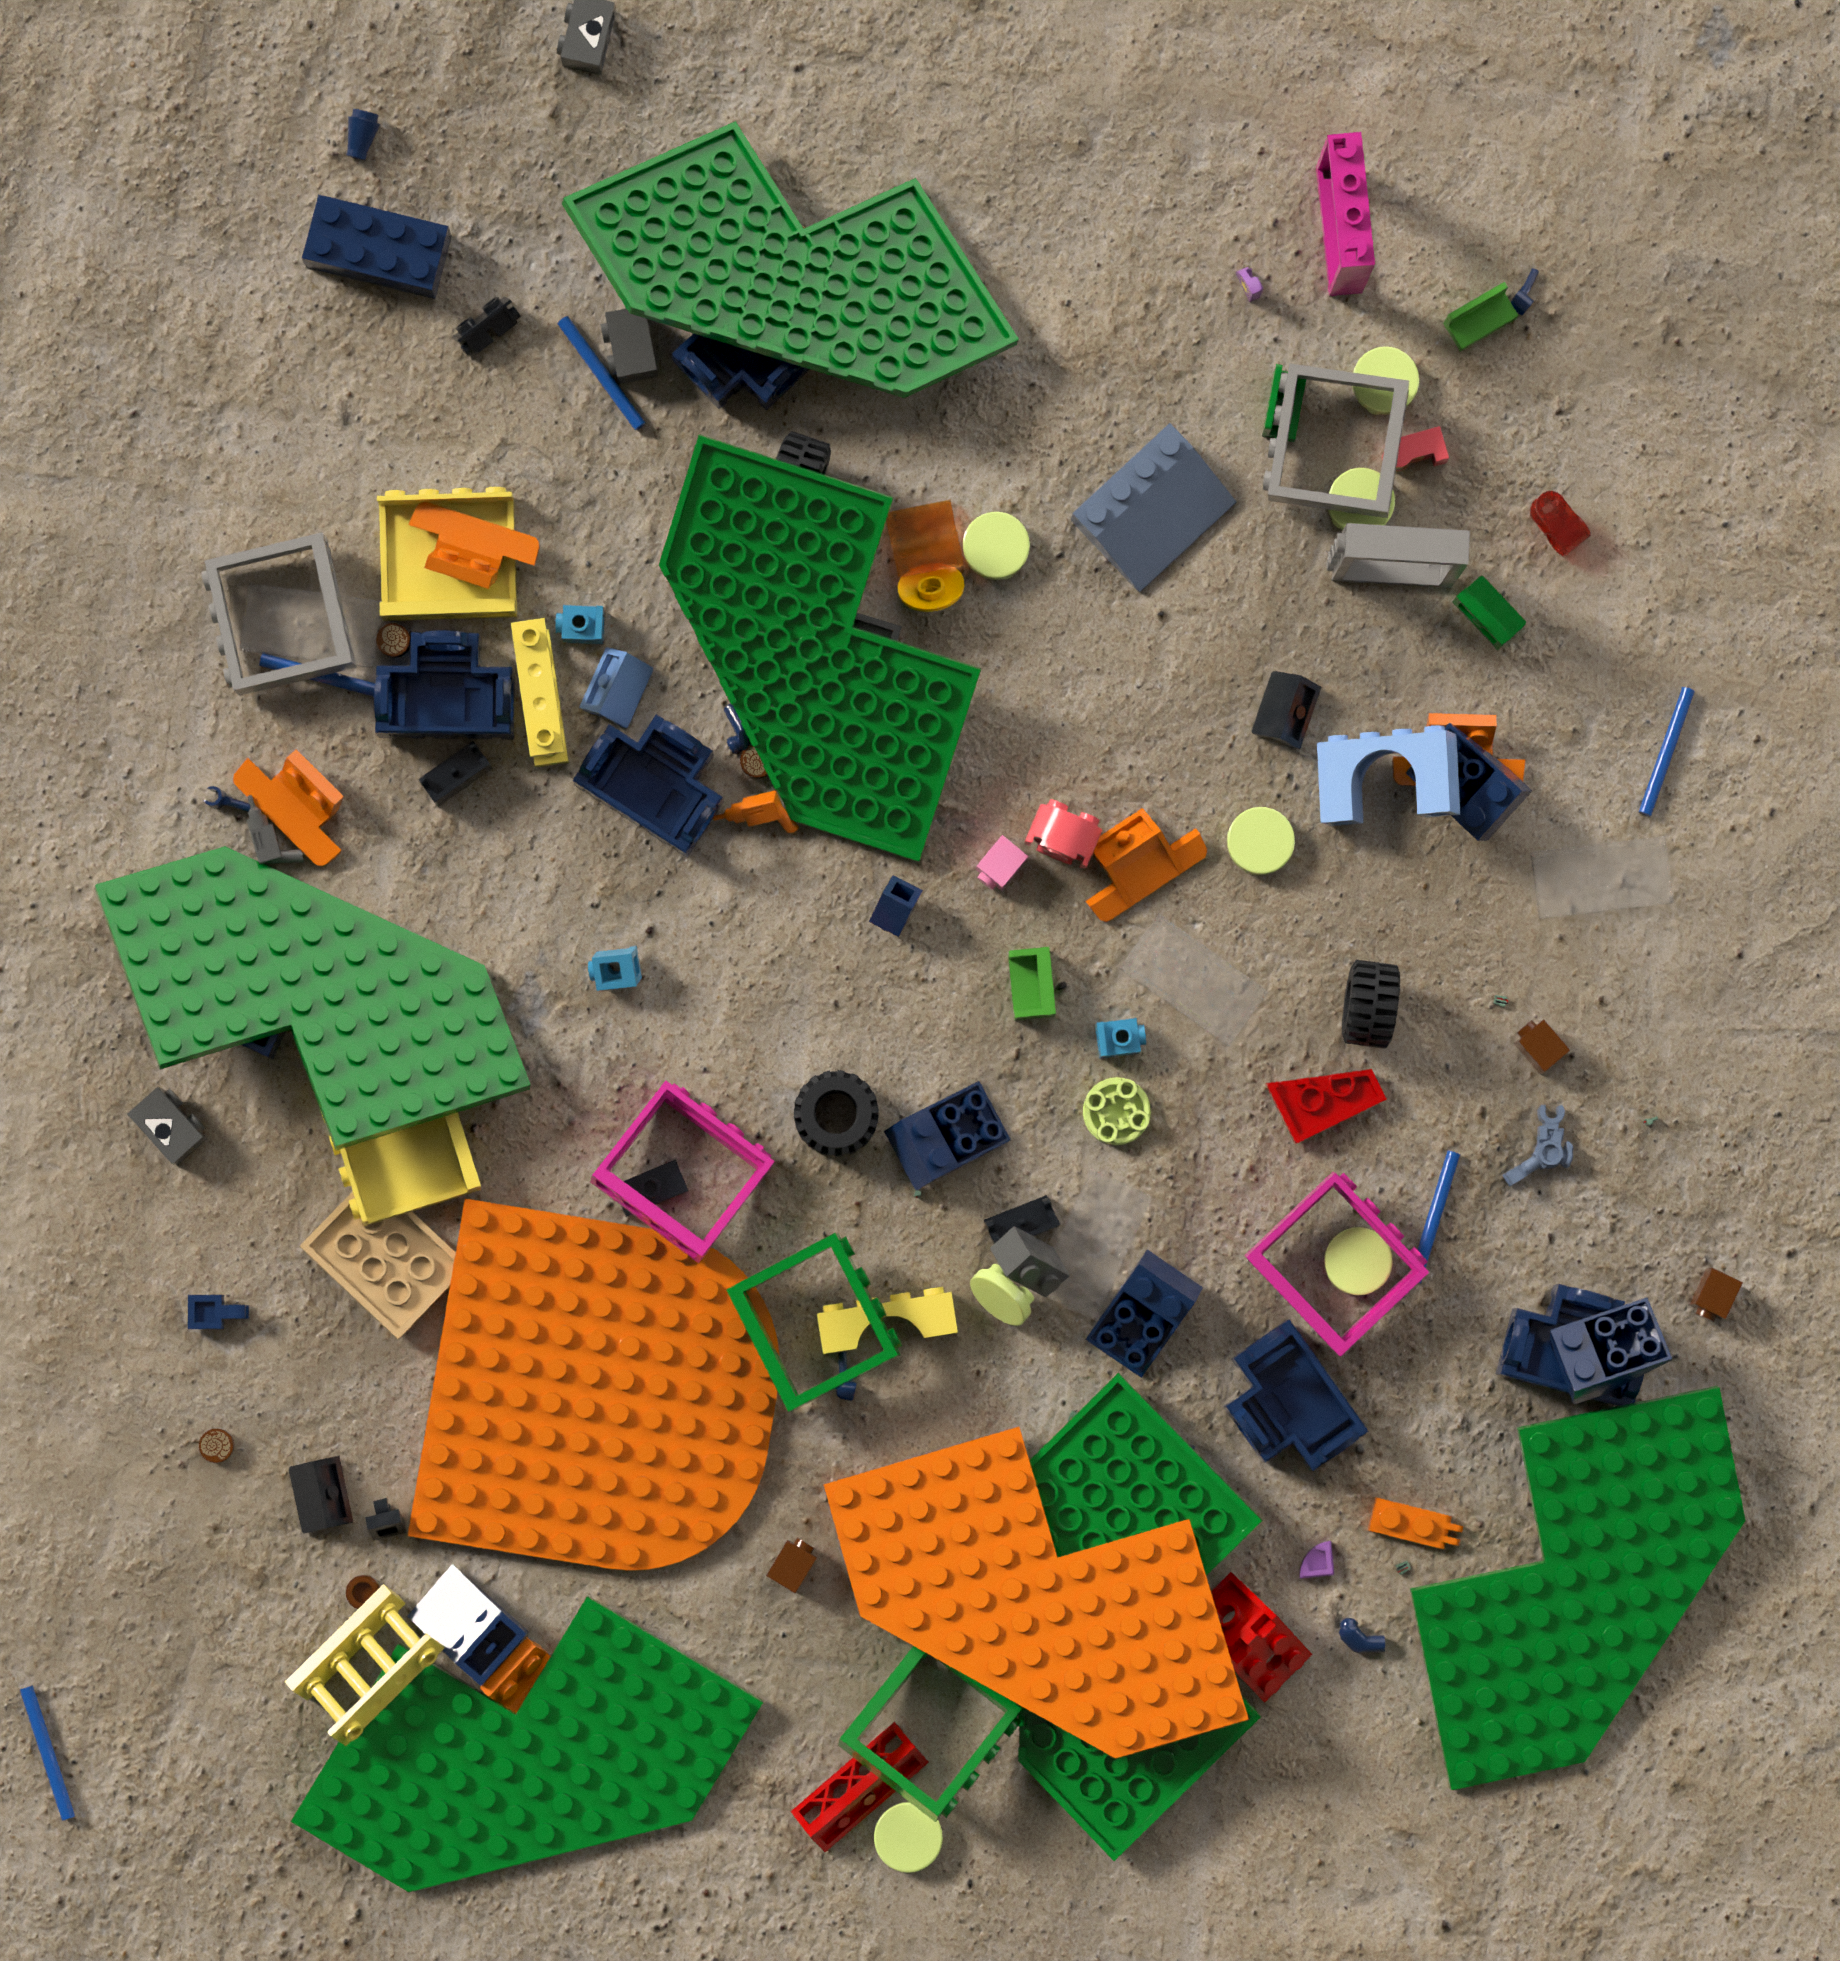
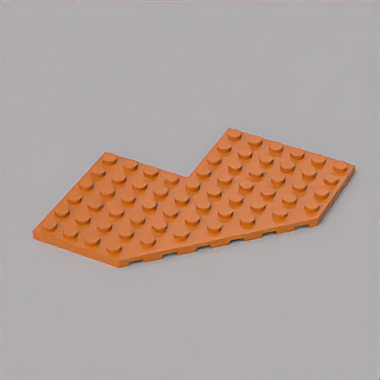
M1019 1426L823 1484L859 1614L862 1618L1115 1759L1249 1720L1190 1519L1058 1558Z

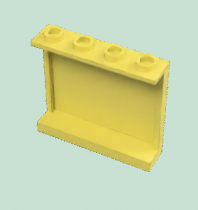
M489 487L483 493H472L470 488H455L452 490V494H439V490L422 489L419 490V495H405V491L389 490L385 492V496H377L380 520L382 602H380V617L383 621L517 617L515 559L504 556L496 582L487 589L424 568L428 555L435 550L439 535L408 525L417 505L421 502H429L515 530L514 497L512 492H506L504 487Z
M458 1112L337 1151L331 1136H329L334 1155L341 1154L345 1166L339 1168L344 1188L351 1186L355 1199L349 1200L354 1220L361 1218L363 1226L481 1190V1184Z

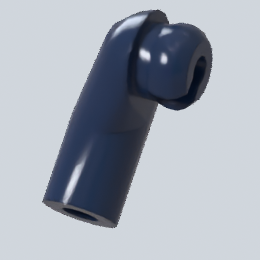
M1346 1618L1341 1621L1340 1639L1353 1652H1385L1384 1635L1366 1636L1358 1628V1622L1353 1618Z

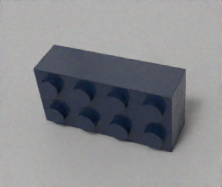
M318 194L302 260L306 268L436 299L452 235L447 225Z

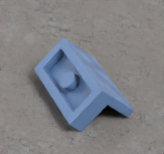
M606 647L579 708L588 713L605 717L615 724L627 728L653 672V667L627 652Z

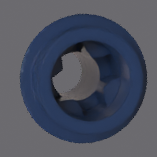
M353 109L352 116H348L346 156L366 160L369 148L381 125L378 123L379 115Z

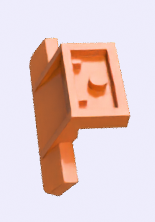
M421 502L417 505L408 524L439 535L435 550L428 555L424 568L487 589L496 582L504 556L534 566L540 549L539 541L533 536L429 502Z
M1429 713L1426 727L1436 725L1446 727L1449 723H1452L1493 756L1492 744L1497 727L1496 715ZM1393 756V779L1401 786H1416V782L1406 774L1411 764L1404 756ZM1497 759L1523 781L1525 759Z
M297 749L286 757L283 769L272 780L249 758L244 761L233 776L234 784L247 797L252 795L255 805L314 864L325 866L335 859L342 850L320 828L339 810L344 796Z
M1141 808L1099 837L1092 855L1107 872L1112 884L1085 902L1098 919L1104 922L1112 920L1204 859L1207 854V847L1201 834L1195 828L1169 845L1160 828L1146 811Z
M526 1637L480 1689L489 1698L517 1713L551 1655L539 1644Z

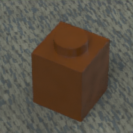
M1544 1019L1537 1024L1533 1020L1528 1022L1517 1032L1521 1038L1514 1043L1539 1074L1547 1071L1570 1051Z
M1706 1268L1689 1305L1697 1309L1695 1313L1697 1316L1714 1323L1716 1318L1719 1320L1726 1319L1743 1282L1717 1269Z
M796 1538L794 1543L787 1540L766 1576L796 1593L817 1558L811 1554L814 1547L799 1538Z

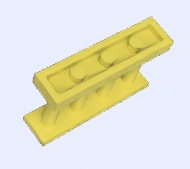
M545 618L511 623L530 757H534L535 767L569 763L550 631L546 629Z
M384 1584L285 1681L293 1692L308 1701L312 1696L318 1700L336 1722L328 1731L329 1735L345 1746L351 1741L356 1740L362 1734L363 1729L425 1667L433 1664L438 1654L444 1649L440 1642L427 1633L421 1639L398 1614V1611L406 1603L398 1594ZM387 1622L410 1648L397 1663L391 1659L373 1638ZM361 1647L369 1653L386 1673L372 1688L349 1663L350 1658ZM337 1671L361 1697L347 1713L324 1687L325 1683Z

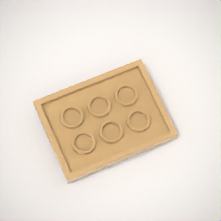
M352 1191L300 1245V1248L399 1341L450 1288L456 1252L413 1212L363 1226L361 1218L354 1220L349 1204V1200L355 1199Z

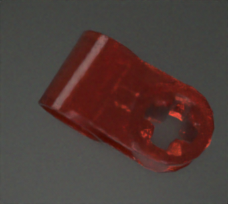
M1546 491L1531 504L1530 516L1541 529L1550 545L1559 555L1565 557L1591 537L1590 530L1585 522L1575 514L1563 496L1558 492ZM1550 503L1553 509L1545 514L1542 508Z

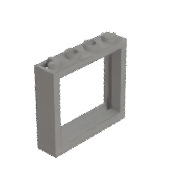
M1289 363L1288 373H1281L1279 392L1284 393L1282 406L1276 405L1273 425L1279 426L1277 438H1271L1269 444L1268 458H1274L1272 471H1265L1263 490L1268 491V500L1388 518L1409 393V380ZM1298 378L1394 392L1376 500L1280 486Z
M1347 523L1342 533L1337 534V539H1334V544L1331 545L1330 551H1328L1326 571H1332L1331 581L1452 588L1468 566L1470 531Z
M323 532L204 561L207 571L202 572V579L206 591L211 590L214 602L209 604L210 615L213 623L219 624L221 635L216 636L217 646L220 655H226L228 668L223 669L227 687H233V690L239 696L357 668L328 539ZM312 549L336 656L243 678L219 571Z

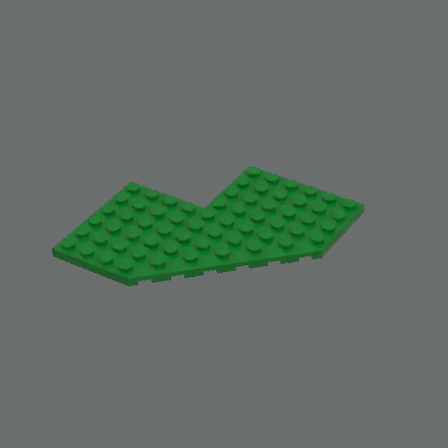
M736 121L564 197L562 201L567 214L630 314L901 398H907L1016 346L1019 341L1014 330L916 178L809 227L803 228Z
M701 434L698 435L660 558L659 567L675 593L674 596L686 619L689 620L708 661L714 668L731 705H733L752 746L755 747L763 763L766 773L775 790L780 795L791 820L920 861L982 668L853 627L894 497Z
M226 846L95 884L98 900L160 1070L291 1030L336 1151L530 1090V1081L485 965L265 864L260 865L258 861Z
M1117 1373L1030 1459L1058 1558L1190 1519L1207 1576L1263 1521L1120 1373ZM1242 1696L1249 1718L1247 1721L1115 1759L1019 1705L1022 1708L1019 1720L1022 1722L1019 1725L1018 1761L1102 1850L1115 1861L1262 1716Z
M1713 1386L1517 1427L1543 1561L1410 1588L1448 1784L1451 1790L1584 1763L1746 1521L1720 1387Z
M587 1595L517 1713L433 1663L425 1667L363 1729L362 1734L356 1740L351 1741L347 1746L338 1742L290 1822L407 1892L689 1822L695 1817L763 1704V1700ZM398 1643L390 1657L397 1663L410 1649ZM383 1670L373 1686L386 1674Z

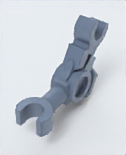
M1546 1105L1539 1106L1537 1116L1542 1126L1537 1127V1145L1534 1153L1531 1154V1158L1502 1175L1509 1187L1539 1168L1541 1170L1543 1168L1552 1169L1559 1164L1566 1169L1570 1167L1573 1159V1145L1566 1141L1563 1150L1561 1142L1563 1140L1564 1128H1558L1559 1122L1565 1115L1563 1105L1556 1107L1555 1118H1549L1546 1115Z

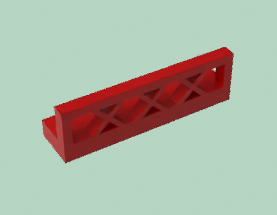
M895 1721L866 1746L908 1780L929 1763ZM897 1735L903 1744L892 1753H884L886 1744ZM855 1758L849 1760L790 1811L809 1837L824 1852H827L896 1792L871 1771L867 1775H858L862 1764ZM848 1784L844 1795L840 1798H832L834 1789L838 1785ZM814 1806H822L820 1815L809 1824L804 1815Z

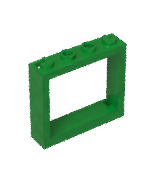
M833 1233L726 1289L788 1412H792L901 1355L898 1348L902 1344L895 1329L891 1328L888 1330L882 1317L887 1315L878 1297L872 1299L866 1288L871 1285L863 1267L856 1268L851 1259V1256L855 1255L852 1245H850L846 1236L841 1238L838 1233ZM832 1248L884 1351L798 1394L747 1291Z
M913 1646L841 1736L838 1746L936 1822L941 1815L947 1818L959 1802L954 1798L962 1788L969 1791L980 1776L976 1770L982 1762L985 1761L989 1765L1001 1749L997 1743L1005 1734L1009 1738L1012 1736L1022 1722L1018 1719L1022 1708L1010 1699L941 1662L1005 1712V1714L939 1799L934 1801L859 1741L928 1655Z

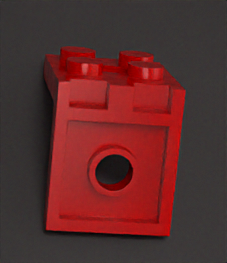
M1230 1572L1211 1593L1234 1671L1265 1703L1313 1654L1269 1607ZM1235 1611L1232 1620L1223 1623L1224 1617L1228 1613ZM1272 1655H1274L1273 1658H1272L1269 1662H1267V1660H1268Z

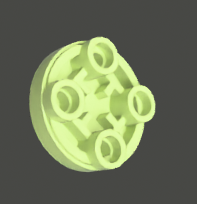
M1378 347L1372 349L1359 359L1353 370V373L1409 380L1406 407L1414 399L1419 387V373L1414 361L1405 352L1397 348ZM1352 386L1356 399L1368 412L1374 415L1390 414L1394 392Z
M1369 468L1350 469L1342 473L1334 481L1329 494L1376 500L1380 473ZM1392 491L1388 518L1328 510L1333 524L1342 530L1347 523L1386 525L1395 507L1394 491Z
M989 512L977 517L968 526L963 538L965 562L975 573L987 579L1000 580L1011 578L1024 566L1029 555L1030 541L1025 527L1018 519L1007 513Z
M1255 807L1242 812L1233 821L1227 834V848L1230 857L1239 868L1251 875H1266L1279 870L1287 863L1294 850L1295 836L1290 822L1280 812L1267 807Z
M1119 1077L1105 1079L1097 1083L1085 1098L1083 1104L1084 1123L1092 1136L1105 1144H1128L1136 1140L1149 1124L1151 1114L1149 1099L1143 1089L1130 1079Z
M1363 1227L1349 1228L1338 1233L1328 1244L1324 1255L1325 1272L1332 1285L1350 1295H1365L1378 1290L1389 1278L1393 1265L1390 1247L1375 1231Z
M993 1264L989 1269H980L970 1280L971 1290L978 1302L997 1319L1009 1325L1020 1326L1030 1316V1304L1034 1301V1296L1027 1288L1023 1286L1018 1287L1007 1278L1000 1265Z
M909 1801L888 1808L880 1816L875 1826L874 1843L879 1857L886 1865L900 1872H916L928 1867L936 1859L942 1847L943 1834L939 1820L934 1822Z

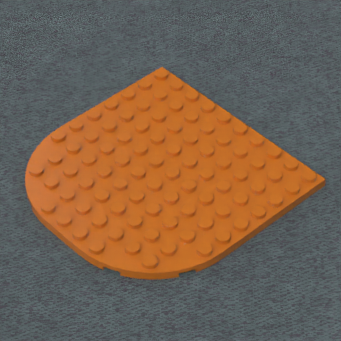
M465 1198L408 1536L618 1570H648L668 1566L694 1556L716 1542L738 1521L758 1488L767 1459L778 1393L726 1290L747 1279L748 1277L730 1259L712 1247L700 1263H698L651 1228ZM755 1287L747 1291V1294L780 1357L778 1339L772 1317L763 1298Z

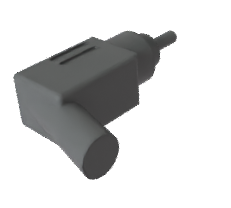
M249 795L248 801L251 809L248 812L249 819L246 821L259 864L304 863L301 850H280L273 825L268 823L266 815H262L261 809L255 806L253 796Z

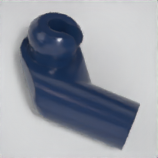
M730 703L724 708V712L736 735L729 737L726 742L732 754H738L750 746V740L733 705Z

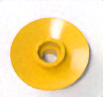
M943 562L921 563L913 566L901 576L898 582V595L900 600L911 609L922 612L943 610L956 603L962 596L965 587L964 578L961 572L950 564Z

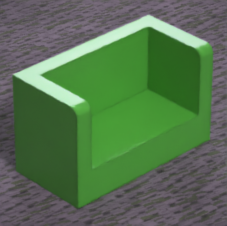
M1050 948L1010 950L1008 952L1014 1020L1055 1017L1056 1009Z

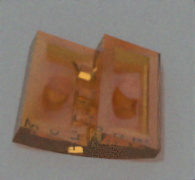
M951 500L889 512L886 524L898 578L964 565Z

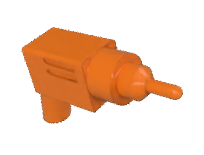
M776 791L745 797L742 802L731 804V808H727L724 814L715 815L713 818L714 821L725 818L729 822L734 821L735 823L746 821L749 827L777 820L787 833H793L799 829V825L790 819L786 809L782 806Z

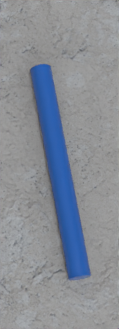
M568 316L562 318L557 323L633 429L635 431L640 429L646 422L613 377L610 376L608 370Z
M262 653L259 666L278 670L302 663ZM339 673L310 679L374 697L375 683Z
M1682 687L1639 809V813L1651 817L1695 693L1690 688Z
M1447 1151L1417 1249L1427 1261L1460 1154L1452 1151Z
M32 1685L20 1689L61 1819L63 1821L75 1817L34 1687Z

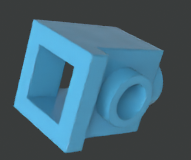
M563 605V613H556V633H562L563 643L603 644L604 607L597 605L596 607ZM577 617L585 619V625L581 628L573 626V621Z
M637 946L598 951L593 955L592 961L588 962V972L590 980L596 983L597 991L636 987L642 975ZM618 962L620 970H612L610 963Z
M1137 1018L1098 1022L1095 1024L1099 1059L1139 1054L1141 1052L1140 1045H1146L1144 1025H1137ZM1118 1031H1125L1128 1034V1041L1125 1043L1118 1042L1116 1040V1033Z

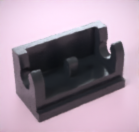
M472 741L418 780L436 806L439 807L493 768L476 743Z
M1047 1195L984 1220L993 1245L1014 1226L1032 1236L1060 1226Z

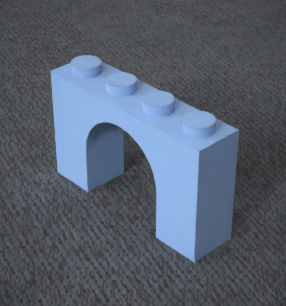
M1436 725L1424 727L1425 732L1413 733L1412 729L1392 730L1391 736L1380 737V732L1360 733V739L1348 740V735L1328 736V742L1317 743L1321 823L1329 826L1363 823L1362 782L1364 775L1375 760L1388 754H1401L1409 761L1414 770L1418 815L1428 818L1460 815L1456 734L1445 730V726Z

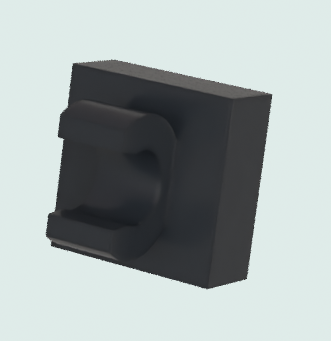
M387 1498L373 1501L376 1515L365 1517L367 1530L373 1541L407 1533L405 1521L399 1509L392 1511Z

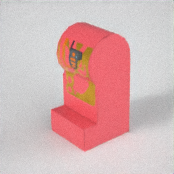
M1440 426L1401 437L1396 472L1406 469L1411 463L1432 458L1434 467L1447 463L1449 456Z

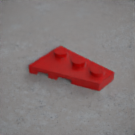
M1372 1069L1265 1084L1294 1144L1387 1100Z

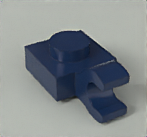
M188 1295V1329H224V1319H249V1305H224V1295Z

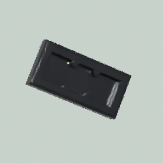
M676 1159L624 1181L654 1205L689 1191ZM622 1206L626 1217L633 1215Z

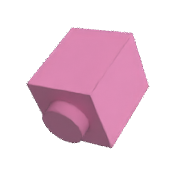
M1002 835L976 866V870L980 873L977 878L989 889L993 890L997 887L1002 891L1027 861L1028 855Z

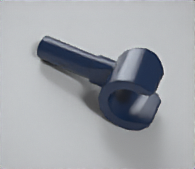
M1534 268L1531 269L1524 285L1511 300L1514 309L1521 316L1534 303V300L1527 295L1539 274V271Z
M209 786L207 789L218 792V799L215 802L203 800L214 809H219L223 806L247 812L251 809L249 803L226 796V793L216 786Z
M845 1351L838 1352L839 1374L847 1370V1352ZM850 1381L836 1389L837 1396L840 1399L852 1401L857 1383Z

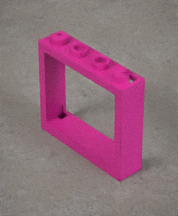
M1362 133L1327 135L1316 165L1329 296L1361 294L1375 266ZM1330 170L1331 178L1324 179L1323 171Z
M665 1080L593 1173L590 1183L696 1262L700 1263L770 1171L775 1161L770 1158L771 1155L763 1150L764 1147L758 1143L752 1145L744 1139V1133L738 1127L731 1123L725 1125L717 1119V1113L705 1103L698 1105L690 1099V1093L684 1087L680 1088L675 1083L672 1085ZM664 1102L756 1169L703 1240L611 1173Z
M1332 1172L1244 1256L1333 1351L1341 1357L1418 1284L1429 1271L1424 1267L1428 1261L1415 1247L1409 1251L1402 1244L1401 1240L1404 1238V1235L1391 1222L1385 1226L1377 1217L1381 1211L1369 1198L1362 1201L1353 1192L1358 1188L1345 1173L1338 1176L1335 1172ZM1332 1188L1349 1203L1411 1269L1403 1279L1341 1337L1262 1255Z

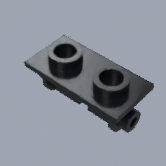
M499 297L493 298L482 307L484 312L475 319L469 317L456 327L458 332L452 338L459 343L462 340L465 342L460 347L468 357L472 354L476 356L494 342L487 332L490 328L500 337L518 324L517 320L521 317L514 306L510 309L506 307L512 303L510 299L506 297L499 299Z

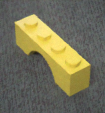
M943 1287L923 1290L924 1296L911 1298L910 1292L890 1295L891 1302L882 1303L887 1314L884 1317H900L911 1322L919 1330L923 1338L958 1333L952 1292L944 1293ZM858 1300L856 1301L857 1307L844 1309L843 1303L825 1305L823 1306V1313H817L823 1354L857 1349L861 1334L870 1325Z

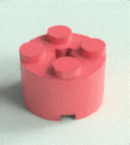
M1050 799L1047 805L1040 804L1024 843L1030 846L1033 841L1038 844L1036 851L1069 865L1075 859L1081 861L1079 868H1087L1102 832V829L1098 827L1100 820L1081 812L1080 816L1067 812L1069 808L1067 805Z

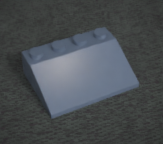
M1169 423L1072 513L1071 522L1140 593L1236 504V500L1193 446Z

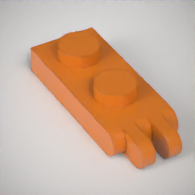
M1375 1497L1368 1531L1445 1549L1446 1543L1456 1546L1460 1545L1461 1540L1448 1537V1532L1452 1530L1462 1533L1464 1526L1451 1523L1452 1516Z

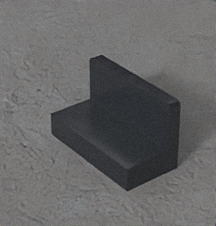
M1273 671L1251 732L1256 736L1275 739L1290 748L1301 749L1322 687L1302 675Z
M340 1456L289 1467L291 1484L303 1534L353 1523Z

